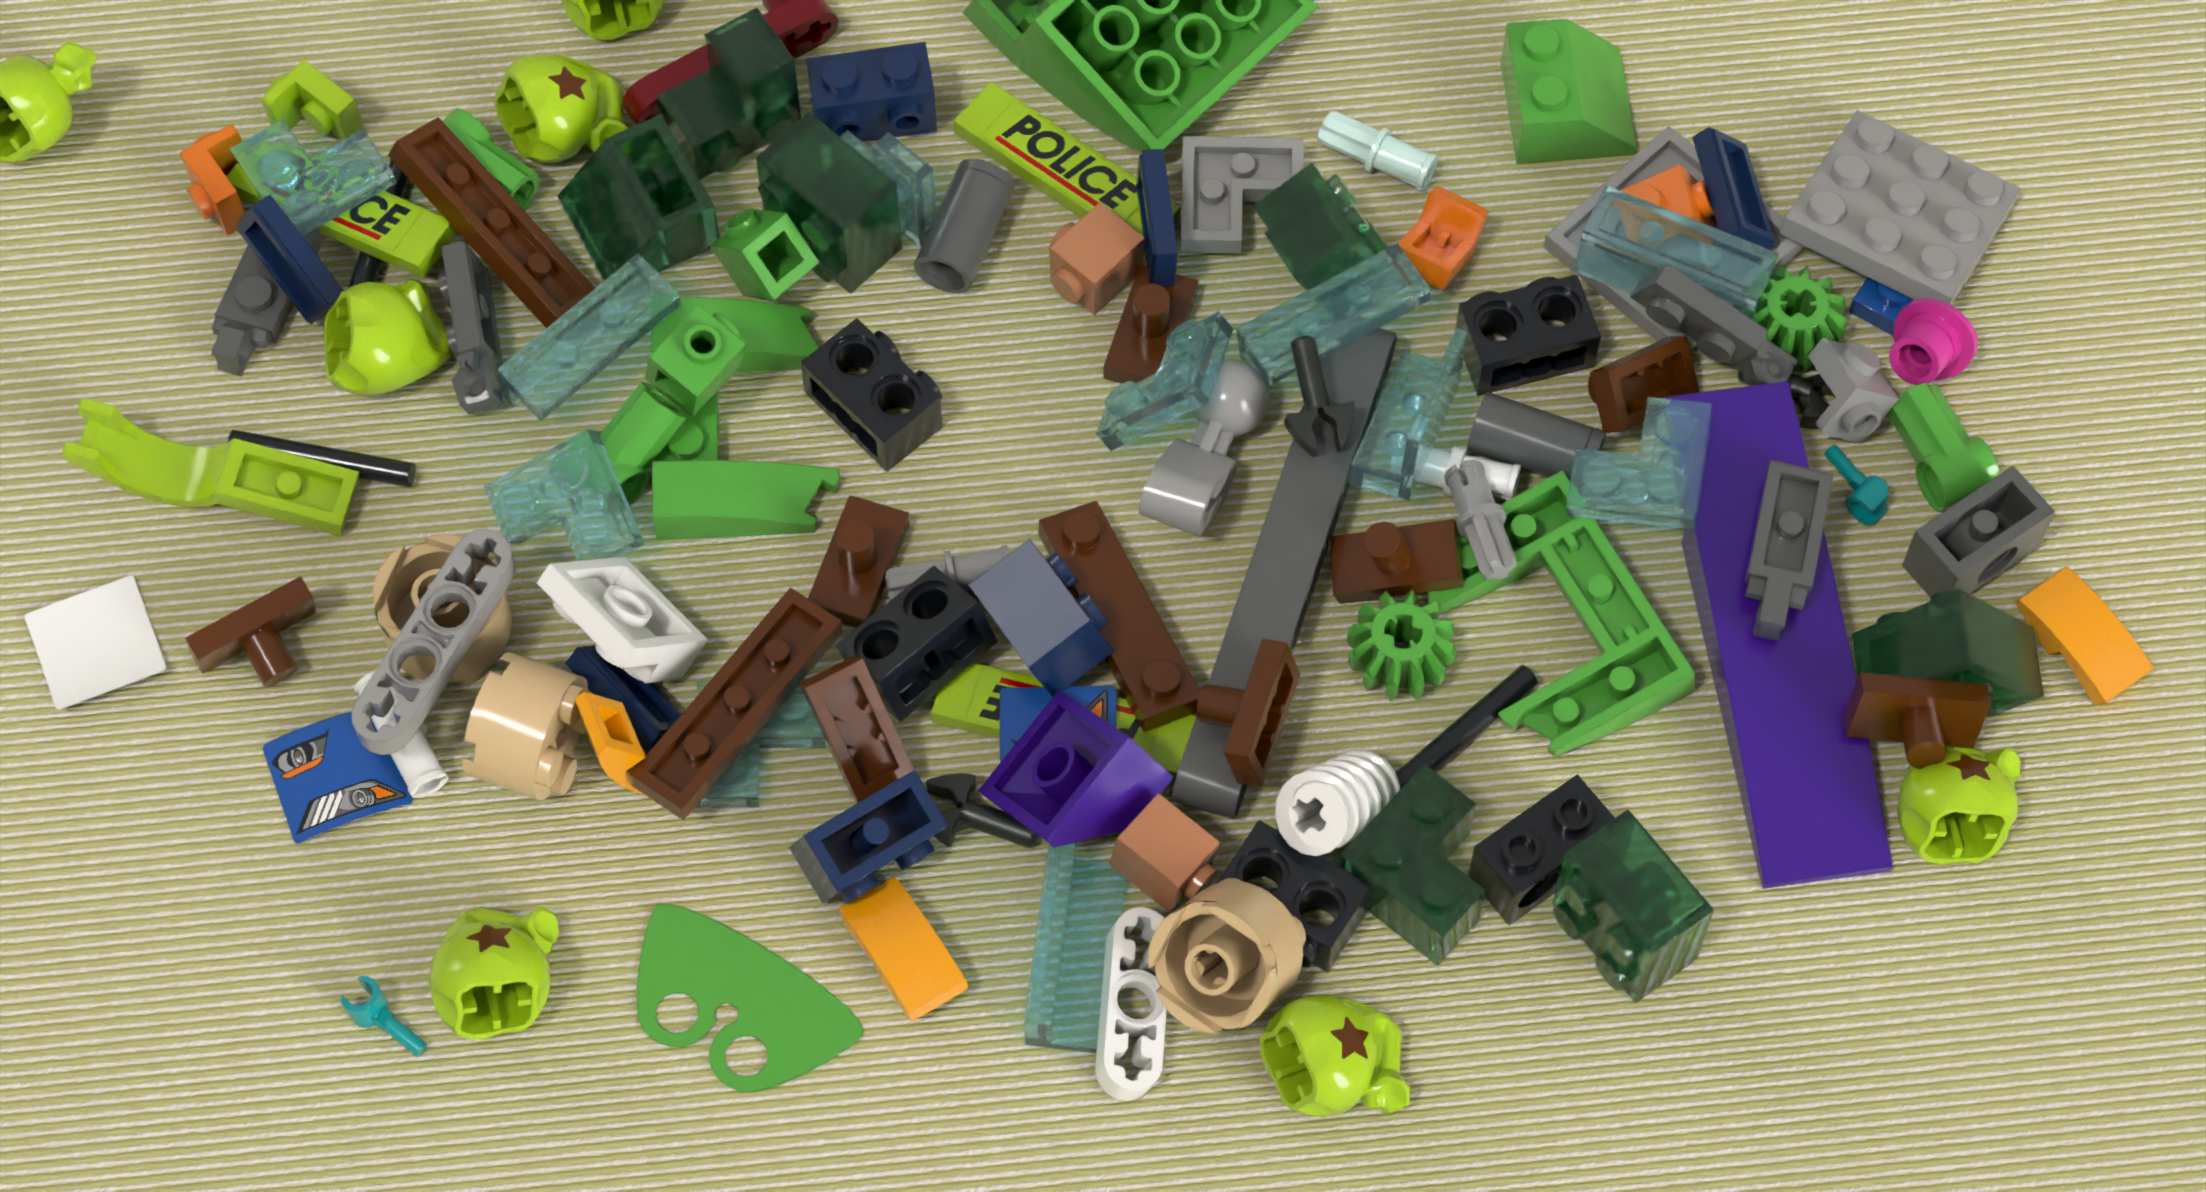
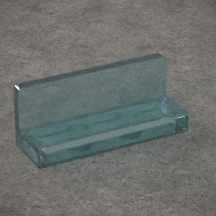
M1605 185L1582 231L1574 269L1583 276L1632 295L1640 279L1664 265L1670 264L1754 320L1759 301L1776 268L1779 253Z
M1398 243L1236 328L1240 360L1245 361L1258 370L1267 384L1271 386L1297 372L1290 346L1295 338L1300 336L1313 337L1316 342L1319 359L1431 301L1430 287Z
M638 253L497 369L503 397L512 406L521 401L542 421L681 306L680 294Z
M1459 328L1455 329L1442 361L1413 352L1402 351L1351 463L1349 484L1405 500L1410 499L1458 389L1469 331Z
M1076 842L1059 847L1048 845L1024 1018L1025 1045L1097 1053L1106 938L1111 927L1123 914L1127 878L1110 866L1109 863L1077 860Z

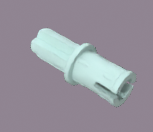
M1331 111L1324 118L1318 132L1317 139L1320 144L1364 163L1365 171L1373 173L1377 169L1416 187L1419 191H1423L1429 183L1438 162V155L1430 154L1392 137L1391 129L1384 127L1379 131L1337 111Z

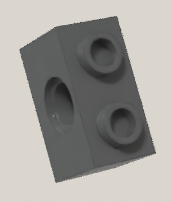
M2011 466L1917 529L1902 566L1944 612L2040 547L2055 511L2014 466Z

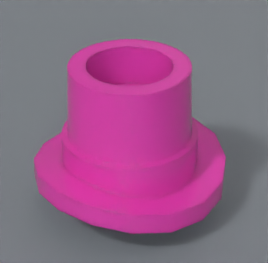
M1930 298L1916 299L1903 307L1894 322L1893 339L1895 343L1890 349L1889 360L1894 372L1902 380L1910 384L1918 385L1924 382L1927 384L1934 379L1951 378L1970 365L1977 352L1978 336L1972 323L1960 310L1943 301Z

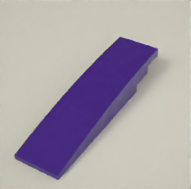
M1784 381L1664 397L1662 413L1674 460L1671 476L1684 527L1681 544L1762 889L1890 872L1893 865L1869 740L1846 737L1843 716L1857 681L1824 529L1813 587L1809 596L1806 597L1803 610L1788 607L1785 627L1781 629L1779 641L1753 636L1759 600L1745 597L1747 583H1744L1766 469L1770 460L1809 468L1789 383Z

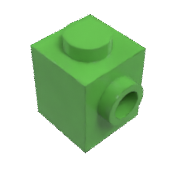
M753 208L743 210L726 222L723 227L725 234L710 245L742 295L771 300L779 297L819 263L788 214L783 212Z
M698 304L649 356L645 379L659 391L671 397L683 411L693 418L741 366L746 343L741 340L742 334L728 318L719 313L711 315Z

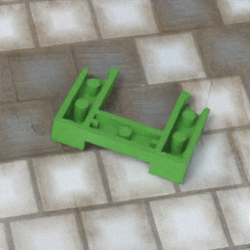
M708 297L651 298L652 353L698 304L711 315L714 313L722 314L741 332V340L746 343V348L741 366L736 372L801 369V361L820 347L806 327V324L813 322L812 313L808 308L744 299ZM718 391L693 418L685 411H682L686 417L685 421L656 456L655 461H652V514L657 540L815 533L818 528L817 519L806 513L818 488L836 493L840 486L839 468L762 461L719 460Z
M1563 470L1501 504L1505 509L1507 517L1503 525L1517 561L1516 568L1510 571L1509 577L1503 580L1498 578L1486 580L1482 577L1468 538L1460 534L1463 587L1428 592V603L1437 600V604L1440 607L1439 614L1546 567L1601 655L1498 712V718L1504 727L1513 732L1522 723L1549 739L1551 743L1547 747L1548 753L1555 757L1620 730L1695 691L1694 670Z

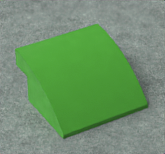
M972 0L963 11V14L1023 73L1079 117L1110 137L1142 153V150H1164L1312 14L1318 6L1313 0Z

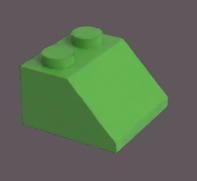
M1568 19L1507 23L1501 57V69L1516 164L1635 155L1637 147L1620 48Z

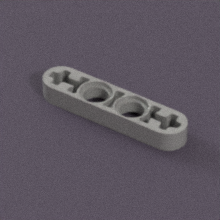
M489 529L474 530L464 535L456 544L356 700L351 712L352 724L362 746L370 752L380 755L393 754L404 749L413 739L512 582L516 572L515 559L509 542L499 532ZM490 552L494 553L497 566H483L474 579L476 572L472 559L474 557L485 559ZM473 579L479 595L468 587ZM457 601L469 607L467 619L456 627H441L433 621L436 610L446 602ZM414 654L429 655L436 661L434 671L429 677L421 681L406 680L400 675L402 663ZM388 687H393L401 695L396 703L391 689ZM395 703L393 707V714L397 722L395 727L383 725L378 732H375L370 718L373 715L385 717Z

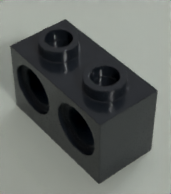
M1577 274L1560 279L1555 277L1539 278L1526 287L1503 293L1486 291L1471 297L1466 302L1459 303L1455 337L1477 396L1484 395L1486 392L1492 393L1595 367L1601 335ZM1555 319L1563 322L1565 325L1559 327L1551 326L1544 322V320ZM1499 334L1507 340L1494 341L1485 337V335Z
M858 318L801 361L805 394L886 472L942 428V394L936 383L921 370L914 373L901 360L897 347L887 335L881 331H876L873 334ZM855 367L868 370L860 375L844 373L848 369ZM894 407H904L910 410L898 416L885 413Z
M932 566L836 644V647L844 660L856 654L863 658L887 711L901 722L998 643V640L978 601L937 567Z
M1577 774L1475 845L1468 878L1510 926L1610 855L1619 822Z
M1258 820L1217 883L1227 878H1236L1247 882L1255 877H1266L1274 881L1278 887L1270 893L1283 903L1292 916L1301 921L1306 932L1302 966L1310 967L1313 964L1328 973L1368 913L1372 885L1320 855L1312 856L1300 853L1289 846L1278 830ZM1311 910H1323L1329 913L1335 921L1327 926L1317 927L1308 924L1302 918V915Z

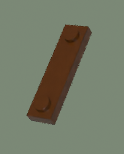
M439 117L394 143L388 156L551 334L594 307L601 296L597 289Z
M1097 500L1040 519L1038 535L1049 556L1056 551L1079 581L1069 589L1077 599L1087 592L1109 621L1100 630L1114 649V652L1105 658V661L1143 732L1197 713V703L1201 691Z
M790 587L645 756L646 758L630 774L632 786L684 821L843 633L842 620Z

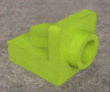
M305 59L289 73L277 77L262 98L270 125L280 135L288 131L302 117L319 134L326 136L331 132L348 147L365 132L355 99Z

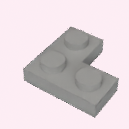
M1183 136L1180 252L1241 254L1243 202L1303 203L1304 138Z

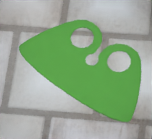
M658 904L653 909L642 945L637 981V1011L642 1029L658 1043L670 1047H685L698 1042L708 1033L715 1023L714 1013L717 1007L725 1003L733 1004L738 1010L737 1020L721 1028L713 1039L709 1050L710 1066L716 1077L726 1086L739 1092H758L781 1085L821 1066L845 1051L862 1037L864 1033L862 1025L846 1005L807 974L765 947L718 921L688 908L671 904ZM673 993H683L690 996L698 1007V1018L695 1024L688 1030L680 1033L664 1030L656 1019V1009L659 1002L664 997ZM742 1036H752L759 1039L765 1045L768 1052L764 1068L751 1076H740L733 1073L725 1062V1052L728 1045Z

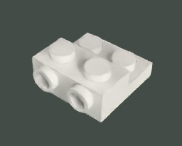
M626 557L550 563L537 582L554 600L553 606L555 610L566 620L578 624L596 643L595 648L602 658L624 669L630 676L644 683L681 679L708 641Z

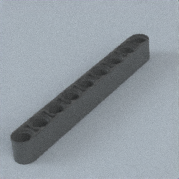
M1340 316L1336 317L1320 363L1328 397L1339 405L1351 401L1355 403V413L1350 433L1341 451L1338 453L1332 426L1323 421L1321 415L1318 414L1315 423L1312 425L1319 447L1316 457L1307 453L1293 439L1211 673L1209 684L1245 690L1262 638L1286 642L1293 654L1331 542L1330 536H1333L1389 371L1397 341L1396 332ZM1196 717L1175 779L1171 798L1172 802L1232 820L1236 819L1248 785L1237 783L1223 753L1232 727L1200 722L1198 717Z

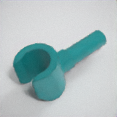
M1837 445L1829 447L1825 451V457L1854 490L1845 501L1848 511L1860 523L1867 526L1872 525L1887 511L1888 505L1886 500L1889 494L1887 483L1875 475L1867 478L1853 465Z
M360 976L358 980L372 997L363 1005H353L347 998L341 995V1003L356 1025L363 1028L378 1026L382 1031L389 1033L416 1057L425 1050L427 1044L396 1018V1015L389 1010L388 1000L376 981L368 976Z

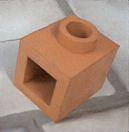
M1101 202L1076 224L1070 222L1064 225L1056 233L1049 247L1050 280L1054 289L1063 299L1072 304L1079 302L1093 315H1096L1135 279L1139 265L1145 266V237Z
M1158 793L1117 837L1109 865L1170 913L1185 896L1189 899L1193 898L1199 892L1206 889L1213 881L1218 871L1211 865L1220 842Z

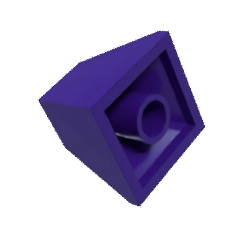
M1058 690L978 791L1052 847H1059L1124 831L1158 793L1161 794L1174 777L1129 736L1061 690Z

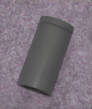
M965 159L959 163L914 262L916 273L926 283L950 293H964L970 289L1015 189L1014 181L1007 172L995 164L980 159Z
M1486 392L1470 433L1467 451L1502 463L1519 464L1521 469L1546 478L1563 470L1573 487L1575 486L1587 491L1600 458L1606 433L1601 429Z

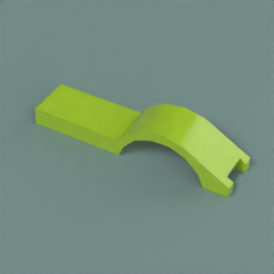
M81 398L78 414L87 419V423L79 444L66 441L62 451L64 460L129 493L155 502L181 507H210L220 504L341 537L359 483V471L233 438L225 445L214 447L188 446L176 443L140 429L123 417L115 406Z

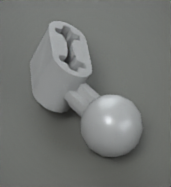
M1223 359L1206 366L1197 377L1192 387L1190 402L1193 414L1198 419L1199 425L1191 443L1178 438L1175 439L1156 462L1141 496L1139 505L1140 515L1197 536L1203 533L1221 509L1233 481L1237 461L1226 456L1233 438L1253 431L1267 413L1270 395L1267 383L1258 370L1243 360Z

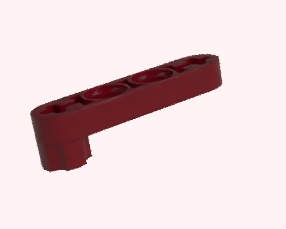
M763 0L762 3L768 11L767 13L641 78L627 90L623 97L622 105L640 131L648 133L663 129L819 47L837 29L839 20L825 0Z

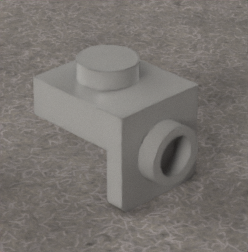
M1822 338L1808 357L1836 398L1816 421V425L1824 435L1861 443L1879 427L1882 419L1899 398L1879 370L1881 366L1880 360L1870 349L1856 342L1847 345Z

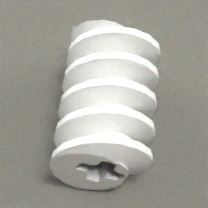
M1352 750L1340 754L1335 758L1294 775L1282 786L1276 799L1275 818L1279 832L1289 846L1302 854L1319 856L1332 852L1335 848L1342 847L1346 843L1354 841L1357 837L1377 829L1386 819L1394 816L1400 803V784L1395 770L1385 758L1371 751Z

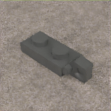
M293 223L317 255L322 246L319 230ZM247 245L219 304L212 326L213 334L218 335L211 351L212 356L216 358L217 369L237 376H242L255 346L266 348L269 342H277L294 306L249 245Z
M461 240L442 246L445 271L439 273L438 279L441 293L445 302L451 308L453 324L448 325L446 329L448 343L454 357L461 366L453 377L452 383L459 405L471 415L475 414L474 412L503 405L499 373H503L504 368L488 269L468 245Z
M1670 264L1664 265L1640 279L1630 298L1646 308L1647 315L1653 321L1668 328H1677L1696 341L1697 348L1707 357L1719 362H1727L1730 365L1732 364L1733 369L1742 371L1744 382L1749 386L1787 381L1794 366H1796L1797 359L1765 338L1768 332L1767 329Z
M1770 460L1768 464L1744 583H1747L1745 597L1759 600L1753 636L1779 641L1781 629L1785 627L1788 607L1803 610L1806 597L1809 596L1813 587L1834 476L1832 473Z

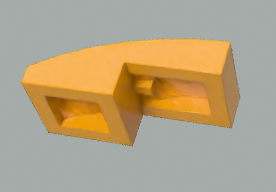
M2068 566L2061 568L2014 601L2048 655L2057 652L2062 654L2094 705L2108 702L2154 669L2142 649L2115 614Z
M584 691L574 699L601 767L620 786L643 794L632 786L630 774L646 758L645 756L649 752H646L641 747L623 703Z
M895 876L857 897L852 902L838 908L845 927L874 963L882 984L911 1022L969 989L966 979L946 947Z

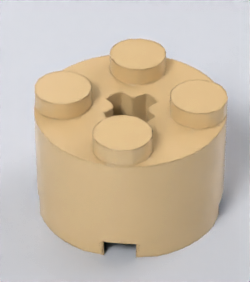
M436 534L424 537V543L415 545L407 550L403 546L393 552L380 567L374 581L372 596L376 617L388 650L452 550L463 537L449 534ZM489 555L485 559H478L476 557L472 559L476 572L474 579L483 566L490 565L496 567ZM473 579L468 587L479 595ZM506 592L448 683L461 685L475 683L482 678L485 670L503 653L512 629V615ZM457 601L446 602L436 610L433 621L441 627H456L467 619L469 607ZM414 654L402 663L401 668L410 675L423 680L434 671L436 661L429 655Z
M510 651L506 652L499 659L508 664V667L503 674L493 671L489 672L473 705L464 741L476 745L474 761L462 758L463 771L466 775L538 800H544L552 792L564 796L573 782L577 769V760L571 758L580 733L587 735L574 699L584 691L588 692L587 680L585 677Z
M1236 878L1224 879L1199 892L1168 915L1158 925L1148 949L1149 969L1154 966L1155 975L1160 986L1155 991L1167 1011L1181 1023L1192 1029L1204 1033H1219L1221 1030L1241 1029L1254 1022L1292 989L1302 967L1306 932L1301 921L1292 916L1283 903L1270 892Z

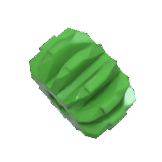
M1781 265L1775 271L1773 279L1760 275L1759 279L1754 282L1751 294L1743 301L1741 313L1767 329L1768 332L1765 338L1797 359V364L1806 373L1813 366L1808 355L1822 338L1836 342L1843 339L1847 328L1846 317L1843 316L1846 307L1845 296L1830 294L1833 287L1831 277L1817 282L1811 280L1808 265L1799 272L1798 276H1792Z
M1413 589L1406 594L1404 602L1396 603L1394 598L1385 590L1383 595L1379 597V608L1364 603L1358 610V624H1352L1348 629L1347 643L1349 647L1353 648L1349 652L1348 659L1351 670L1364 671L1362 683L1366 691L1381 683L1385 684L1386 696L1390 701L1396 698L1399 688H1406L1416 700L1423 695L1424 683L1439 688L1445 679L1446 670L1444 667L1453 664L1455 659L1456 647H1454L1453 643L1449 642L1453 639L1454 634L1452 620L1438 619L1440 607L1437 604V600L1423 607L1417 606V596ZM1395 642L1408 644V649L1397 648L1394 644Z

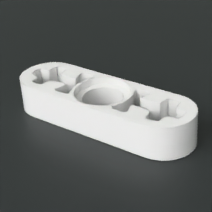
M1136 907L1125 911L1109 930L1105 946L1095 1073L1099 1085L1107 1094L1125 1101L1135 1100L1143 1096L1158 1080L1163 1064L1167 1009L1163 1006L1155 991L1160 986L1155 975L1154 966L1149 969V947L1140 958L1139 969L1128 970L1135 961L1136 945L1134 941L1125 939V937H1128L1134 928L1142 930L1143 940L1150 943L1158 925L1165 919L1158 912L1146 907ZM1127 987L1142 991L1150 1002L1149 1016L1143 1019H1133L1126 1016L1118 1006V991ZM1141 1036L1133 1045L1132 1062L1134 1066L1143 1068V1070L1131 1081L1125 1078V1069L1119 1065H1114V1063L1118 1062L1126 1052L1128 1037Z

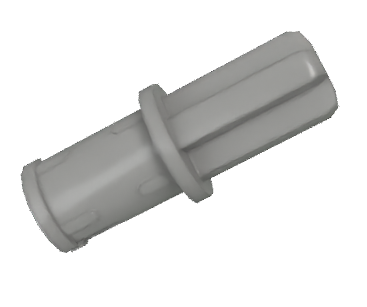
M1465 460L1461 464L1468 484L1465 479H1461L1456 465L1451 466L1444 476L1446 485L1450 488L1459 513L1456 521L1459 534L1468 538L1481 576L1486 580L1495 578L1503 580L1509 577L1510 571L1516 568L1517 565L1503 525L1507 518L1503 506L1494 501L1485 476L1483 464L1476 460Z
M1003 545L1000 548L952 557L950 551H944L945 558L890 568L886 571L885 577L889 598L892 600L932 566L937 567L963 590L971 592L972 589L969 587V584L1009 554L1008 546Z

